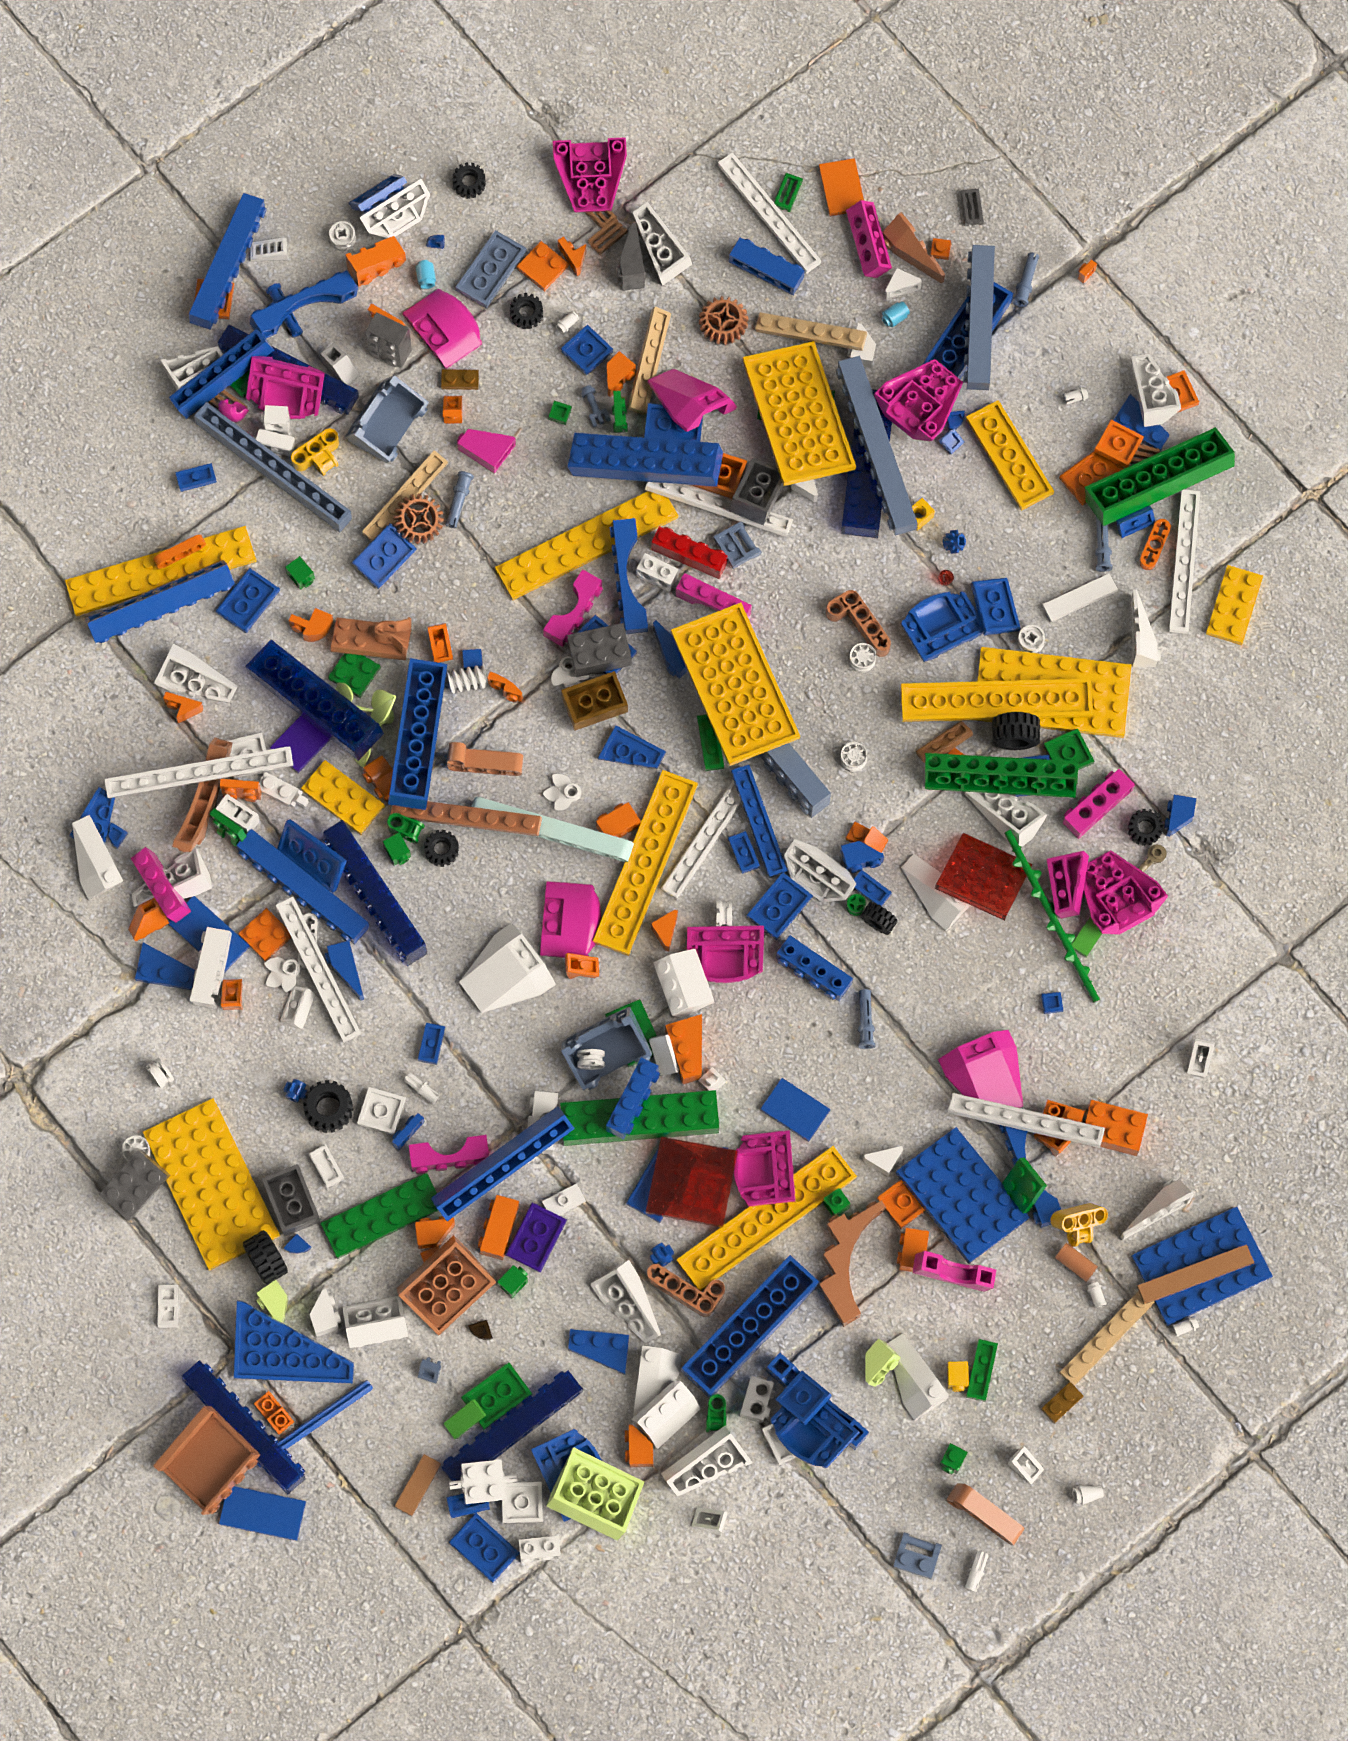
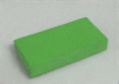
M1091 916L1071 944L1076 952L1086 958L1102 935L1092 921Z
M474 1399L443 1424L453 1438L458 1439L484 1418L486 1414Z

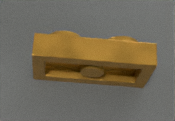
M442 369L441 389L479 390V370Z
M1069 1382L1041 1410L1055 1424L1084 1396Z

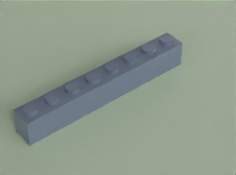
M972 245V251H968L967 262L971 263V268L967 269V280H970V286L967 285L966 297H970V302H966V314H969V320L965 321V331H968V337H965L964 348H968V354H964V365H967V371H964L963 383H967L966 389L989 391L995 246Z

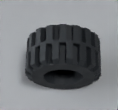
M1007 712L997 715L992 720V743L997 747L1007 750H1025L1037 746L1040 743L1039 717L1026 712Z
M325 1080V1083L322 1084L321 1081L317 1082V1086L314 1087L312 1085L310 1087V1091H307L305 1094L306 1098L303 1099V1109L309 1124L318 1131L321 1129L323 1133H327L328 1130H331V1133H333L337 1128L339 1130L343 1129V1125L349 1123V1118L352 1117L353 1111L352 1099L348 1090H345L342 1084L338 1085L336 1081L330 1083L329 1080ZM324 1098H334L340 1104L337 1112L329 1116L318 1113L317 1105Z
M263 1230L243 1241V1248L263 1283L268 1285L288 1273V1268L266 1231Z

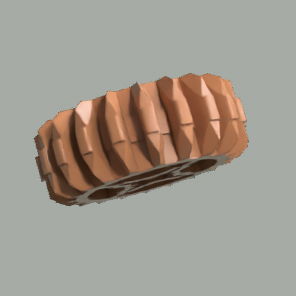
M721 296L720 300L714 297L713 303L708 301L707 306H703L702 312L699 313V318H701L699 319L700 330L704 332L705 338L710 336V341L712 342L716 339L717 344L720 341H724V345L727 344L728 340L732 344L734 343V338L739 340L741 335L745 334V329L748 328L747 321L749 318L746 316L747 310L743 309V304L737 305L738 300L731 301L730 296L727 300H724V297ZM729 311L733 312L738 319H736L734 316H731L729 314ZM726 315L725 322H723V325L721 326L722 319H724V316ZM709 322H712L713 325H716L718 327V330L713 328Z
M418 493L416 498L414 494H411L410 500L404 497L403 502L400 501L398 503L400 508L394 509V512L399 514L393 516L394 520H398V522L394 523V526H400L397 533L403 532L402 538L405 539L408 536V542L410 543L413 539H415L416 544L420 543V539L423 544L427 543V538L432 541L434 539L433 535L438 536V530H441L443 527L439 523H442L444 519L438 517L443 514V511L436 510L440 505H433L435 499H431L430 502L427 501L428 495H425L422 499L421 493ZM421 505L424 508L420 511H417L414 508L411 509L409 506ZM428 511L432 516V525L429 524L430 521L426 517ZM405 512L407 513V516H408L409 519H410V525H409V526H407L406 523H405V519H404V514H405ZM423 513L420 521L413 525L417 516ZM415 527H421L422 529H426L428 531L424 533H417L413 530Z

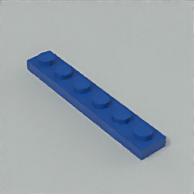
M750 765L731 770V775L768 877L771 878L786 873L788 870Z

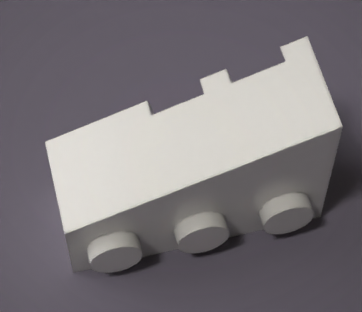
M217 346L196 351L195 354L188 356L179 355L175 359H161L164 372L178 391L220 358L223 353Z

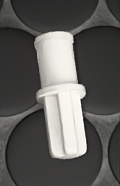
M412 1073L405 1077L404 1081L417 1091V1095L420 1094L432 1105L439 1099L440 1094L431 1089L427 1082L423 1083Z
M977 1552L973 1566L969 1568L970 1573L964 1588L977 1592L981 1576L984 1575L983 1570L988 1558L987 1553Z

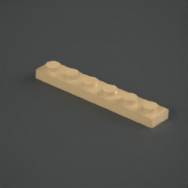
M653 307L651 310L627 408L641 415L647 414L648 403L652 394V388L647 382L648 379L655 377L657 374L671 316L670 312L658 307Z
M761 312L755 328L756 332L810 342L814 341L815 343L863 351L867 332Z
M434 450L366 526L362 534L372 542L389 523L394 525L398 521L393 519L394 515H399L394 512L395 508H400L398 503L400 501L403 502L404 497L410 500L411 494H414L415 498L418 493L422 494L447 466L448 461Z
M1138 1291L1060 1371V1374L1075 1386L1155 1302L1144 1305Z

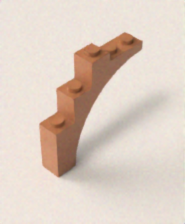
M214 737L209 744L205 761L230 757L233 743ZM220 779L199 782L189 812L173 841L172 847L178 848L182 852H191L197 844L200 845L203 842L207 832L210 812L216 807L220 790Z
M882 1200L878 1203L876 1201L871 1202L866 1206V1210L861 1213L859 1211L849 1216L850 1220L846 1218L845 1214L841 1216L837 1214L828 1220L827 1229L837 1246L832 1244L824 1250L823 1259L833 1276L828 1274L823 1277L818 1288L843 1327L861 1316L850 1286V1258L854 1245L862 1231L873 1219L885 1211L886 1207Z

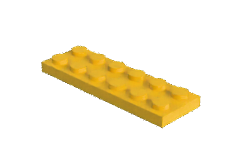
M999 400L966 416V421L1021 511L1054 494L1053 488Z

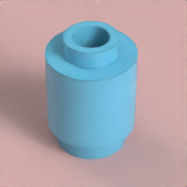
M428 260L419 261L415 266L418 284L422 289L433 288L436 282L433 263Z
M897 302L882 312V321L886 326L893 328L905 320L910 311L904 302Z

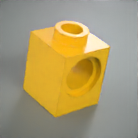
M923 498L912 506L914 514L920 513L923 515L921 518H916V531H918L934 518L935 510Z
M968 1361L948 1362L947 1364L948 1389H952L953 1392H962L969 1386Z

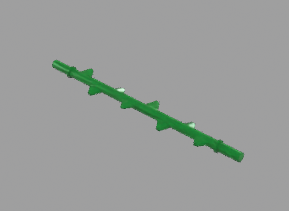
M1006 831L1004 834L1013 849L1012 852L1016 855L1012 865L1023 868L1033 887L1031 896L1039 899L1050 920L1046 929L1048 931H1056L1067 952L1064 957L1065 961L1073 963L1083 982V987L1085 986L1093 1003L1099 1001L1100 998L1092 985V980L1090 981L1088 977L1090 968L1081 964L1071 945L1075 935L1065 933L1054 912V903L1048 901L1038 882L1042 872L1031 869L1021 850L1022 847L1019 846L1012 831Z

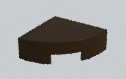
M487 1320L468 1325L470 1332L475 1337L482 1340L493 1339Z

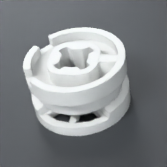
M345 221L336 222L331 226L329 230L331 245L339 251L351 249L356 241L353 226Z
M1036 625L1023 627L1019 632L1017 640L1019 649L1022 652H1040L1044 645L1045 634Z
M867 643L856 644L851 649L849 657L852 669L859 673H866L874 667L876 662L875 649Z
M858 742L847 743L841 750L840 763L842 767L850 770V772H857L865 766L867 761L866 748Z
M716 900V926H732V900H729V902Z
M597 1049L577 1051V1057L579 1058L577 1067L586 1070L603 1069L605 1067V1062L603 1061L605 1051Z
M159 1057L154 1060L153 1064L145 1066L149 1068L148 1072L160 1088H163L166 1082L174 1080Z
M131 1136L122 1145V1153L127 1162L138 1150H143L149 1157L151 1155V1149L147 1140L141 1136Z

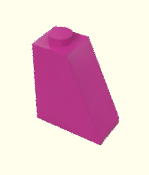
M467 429L457 439L460 452L494 474L516 446V438L513 436Z

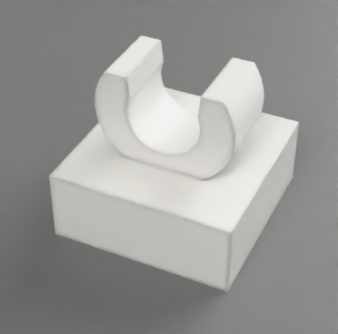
M712 1067L698 1082L707 1091H717L726 1083V1080Z

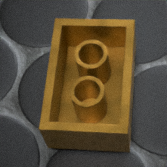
M615 671L561 690L562 700L574 731L628 712V703Z

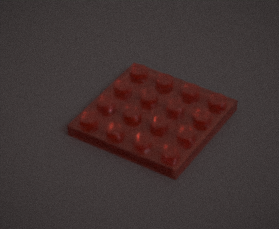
M963 833L934 889L1005 921L1027 876L1023 868L1012 865L1016 856Z
M661 1137L646 1214L723 1228L738 1151Z

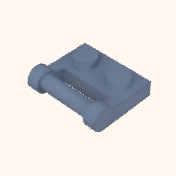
M739 522L714 536V541L720 550L728 555L727 561L732 569L752 558L758 557L762 553L744 529L745 525L743 522ZM734 533H739L750 550L749 552H745Z
M904 1532L893 1567L932 1579L942 1544H933L920 1540ZM906 1544L932 1551L933 1555L929 1557L905 1549Z

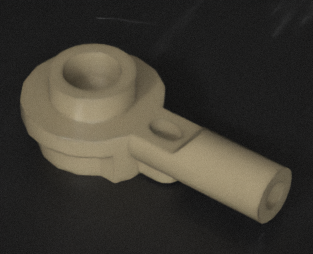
M1159 844L1152 845L1148 849L1147 859L1138 869L1145 872L1152 864L1163 862L1167 855L1166 849Z

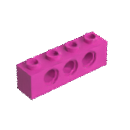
M860 200L846 210L864 276L878 278L892 269L874 202Z
M1120 769L1116 772L1111 771L1105 777L1106 781L1102 784H1096L1088 797L1086 795L1077 802V807L1074 809L1070 808L1063 815V824L1078 839L1133 791L1135 784ZM1112 787L1116 792L1109 793L1106 788ZM1093 800H1100L1102 802V805H1095L1093 803ZM1086 812L1089 817L1082 818L1079 813Z

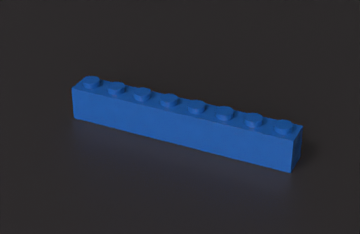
M243 193L189 312V322L191 324L211 330L212 325L217 323L219 318L218 312L220 308L223 309L226 302L225 296L231 292L232 281L239 274V265L244 263L246 258L245 252L252 245V236L258 232L259 221L266 214L267 208L264 205V199Z
M222 560L85 618V621L95 643H104L110 639L109 637L123 635L133 627L140 628L145 622L159 620L164 614L175 613L183 606L196 604L197 600L211 598L214 596V593L219 591H227L232 588L231 586L235 585L227 563L225 560Z
M250 829L246 834L247 837L236 845L238 855L245 861L247 859L253 863L252 866L257 871L265 872L268 875L267 878L272 883L280 884L282 886L281 889L290 896L292 894L295 896L298 904L304 908L305 906L310 908L311 914H314L317 919L322 918L326 921L325 925L332 931L336 929L341 933L340 937L344 941H351L355 945L370 928L368 921L253 829Z
M557 1106L438 1192L431 1200L445 1220L448 1221L575 1128L559 1106Z

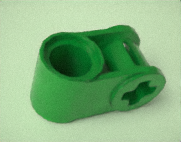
M399 813L391 814L387 820V827L390 833L395 835L400 832L402 838L415 844L419 841L417 838L421 830L425 828V825L420 821ZM397 820L401 823V825L398 827H393L391 823Z
M715 1394L709 1399L706 1433L718 1431L726 1426V1400L722 1395ZM718 1399L722 1401L723 1406L720 1409L713 1408L711 1405L713 1400Z

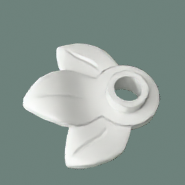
M570 656L564 657L560 661L559 667L552 673L553 686L563 684L565 688L579 684L580 680L589 679V675L576 677ZM571 664L572 668L567 669L565 666Z
M562 774L552 775L555 786L543 792L547 800L555 802L554 808L557 811L566 810L572 802H576L581 797V788L577 784L571 783L568 776ZM574 791L575 795L570 796L568 793Z
M274 957L264 963L271 971L266 981L267 986L272 988L282 986L285 992L295 987L296 976L300 973V965L296 960L288 959L285 961L280 957ZM290 966L294 967L292 972H288L287 969Z

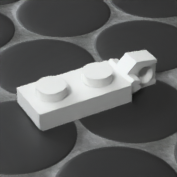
M267 772L264 773L259 782L263 794L288 807H294L297 804L305 809L309 803L308 799L301 795L302 791Z

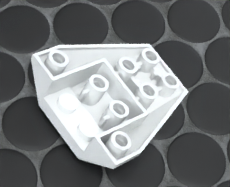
M509 924L493 936L459 981L481 1013L538 997L556 985L543 961L523 934L512 924Z

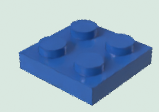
M587 324L561 348V352L585 375H588L613 353V348Z
M801 1371L775 1400L806 1425L832 1395L804 1371Z

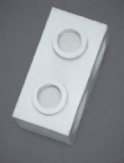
M265 405V412H261L262 429L289 436L290 416L288 406Z
M646 553L636 571V577L668 592H671L679 576L678 568Z
M228 794L225 795L216 810L240 826L245 834L250 829L254 830L260 822L257 813Z
M559 1536L519 1540L521 1563L561 1559Z

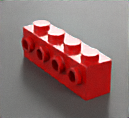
M659 526L651 542L652 551L717 579L721 578L727 565L728 555L722 550L711 549L707 544L703 542L697 543L684 534H676L668 527L662 528Z

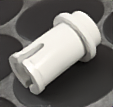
M570 311L561 321H557V330L562 334L564 332L567 333L569 328L579 320L578 315L574 311Z
M1079 387V390L1064 393L1067 405L1081 400L1084 402L1089 398L1087 389Z
M1099 1282L1088 1285L1087 1292H1090L1094 1307L1099 1308L1107 1305L1101 1291L1102 1285H1099Z
M1189 1316L1187 1320L1172 1325L1178 1337L1191 1330L1196 1331L1199 1325L1195 1316L1192 1318Z

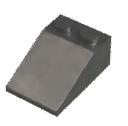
M636 222L631 225L620 257V266H617L618 285H622L623 291L645 288V272Z

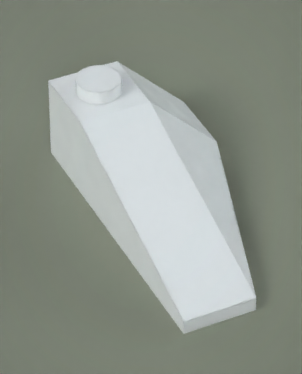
M1150 354L1132 356L1131 362L1144 427L1163 424L1181 410L1178 392L1175 388L1171 387L1169 380L1160 372L1159 366Z
M1133 590L1131 595L1133 667H1156L1157 661H1160L1161 652L1157 650V642L1138 591Z
M175 644L172 645L154 684L170 692L178 693L179 691L189 693L190 696L201 695L206 696L207 699L229 703L238 687L191 652Z
M965 792L969 800L1006 840L1007 838L1004 833L1011 830L1021 847L1033 839L1047 816L1046 813L1034 804L1018 801L1017 797L1012 795L1008 797L999 793Z
M90 815L73 822L80 884L88 900L124 884Z
M197 848L174 859L175 863L168 869L163 868L168 881L183 899L196 896L212 888L210 874ZM146 883L132 893L135 909L154 898Z
M915 854L901 867L911 886L918 894L920 901L929 912L928 914L931 919L945 931L972 904V896Z
M1180 1179L1175 1182L1174 1180L1168 1181L1163 1185L1164 1188L1122 1233L1120 1238L1123 1241L1188 1205L1194 1196L1193 1192Z
M629 1260L591 1283L601 1302L605 1305L608 1304L615 1311L614 1314L618 1318L622 1317L628 1323V1327L644 1343L661 1335L640 1277Z
M903 1333L887 1343L901 1357L898 1365L894 1368L903 1405L915 1421L947 1400L948 1394Z
M642 1346L633 1417L673 1380H677L682 1354L663 1348Z

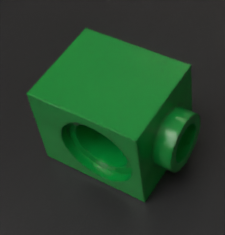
M300 556L285 567L286 574L300 590L303 587H309L314 582V572Z
M400 832L383 841V847L394 866L397 864L403 865L409 861L411 853Z
M838 1188L823 1198L822 1204L833 1217L837 1214L841 1215L850 1209L851 1203L842 1190Z
M513 1265L497 1281L498 1286L508 1296L513 1298L528 1283V1278L526 1277L528 1274L522 1267L519 1266L517 1268Z

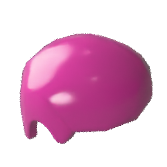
M228 399L221 400L218 404L220 413L232 422L241 421L249 411L247 407L237 401L229 404Z

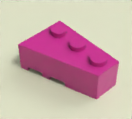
M1085 851L1047 859L1055 913L1061 919L1080 915L1089 855Z

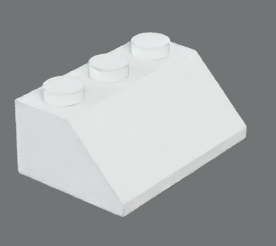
M696 949L670 954L653 962L672 1016L684 1017L714 1003Z
M399 1296L342 1307L350 1348L408 1337L402 1300Z
M675 1379L631 1420L648 1440L653 1443L654 1447L658 1449L701 1408L684 1384Z

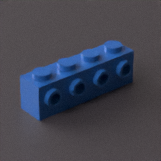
M740 237L729 254V263L793 296L804 279L805 270L801 266L791 264L784 257L776 256L770 253L768 249L754 245L749 239Z
M789 935L776 953V959H778L777 962L785 968L788 966L794 970L793 973L801 979L803 977L807 979L812 987L823 990L825 995L831 1000L836 999L840 1001L852 985V977L791 935Z
M642 1057L640 1058L606 1125L607 1132L621 1139H624L626 1134L629 1135L634 1127L633 1120L635 1117H639L643 1109L641 1106L643 1101H647L652 1090L650 1087L652 1083H656L660 1076L658 1065Z

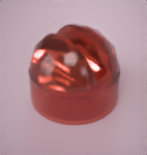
M942 570L938 575V582L942 586L950 585L954 580V575L950 570Z

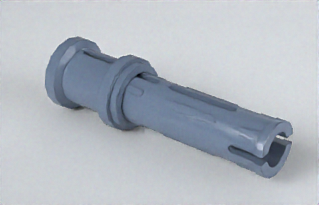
M1033 252L1027 255L1021 281L1016 285L1017 292L1012 299V303L1019 307L1028 306V296L1032 292L1031 283L1039 259V255L1036 254L1034 257L1035 253Z
M465 471L458 472L457 484L453 487L455 494L445 523L446 526L449 525V528H457L465 496H468L470 493L468 489L471 480L474 479L471 473Z
M1096 517L1098 546L1095 551L1097 556L1096 570L1107 572L1113 569L1110 561L1112 550L1109 548L1108 525L1103 526Z
M863 989L859 991L860 1025L858 1026V1032L860 1033V1043L858 1047L860 1049H872L876 1047V1044L873 1040L875 1027L872 1025L871 990Z

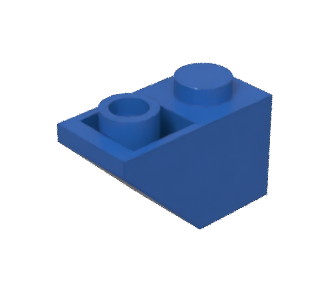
M1174 794L1172 800H1168L1167 811L1170 812L1169 818L1165 819L1164 829L1167 830L1166 836H1172L1192 822L1197 798Z
M861 841L842 845L840 849L844 866L848 872L857 873L863 870L862 868L869 866L870 868H876L884 861L883 853Z

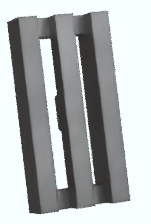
M979 188L961 190L960 195L965 226H969V224H972V226L976 224L983 225L984 220ZM974 193L976 197L979 219L975 218L972 194ZM965 194H968V199H969V206H970V213H971V219H970V220H969V217H968V211H967V204H966Z

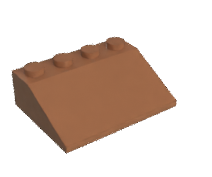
M453 1235L396 1289L398 1296L439 1336L496 1283V1280Z

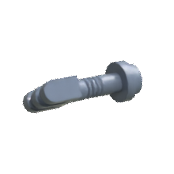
M591 385L583 387L581 395L583 398L587 397L593 411L589 415L593 428L597 427L595 419H598L600 425L604 424L602 416L605 417L607 422L611 421L607 409H599L593 395L596 392L595 388H592Z

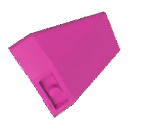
M626 137L608 138V142L571 143V140L553 141L554 162L575 213L612 211L627 157Z
M934 359L885 382L875 392L874 396L884 416L908 436L915 440L932 441L943 430L963 385V381Z
M671 369L648 379L647 382L672 420L686 432L699 427L701 419L706 413L717 409L725 415L737 408L735 403L718 387L676 369Z
M1111 850L1088 863L1084 893L1091 919L1102 934H1122L1151 918L1168 898V895L1156 880Z
M1009 1030L996 1031L956 1047L938 1059L945 1077L962 1095L1016 1108L1023 1107L1017 1047Z

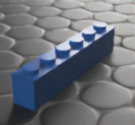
M255 329L169 398L177 410L187 419L206 402L208 403L249 371L252 356H268L274 349L258 329Z

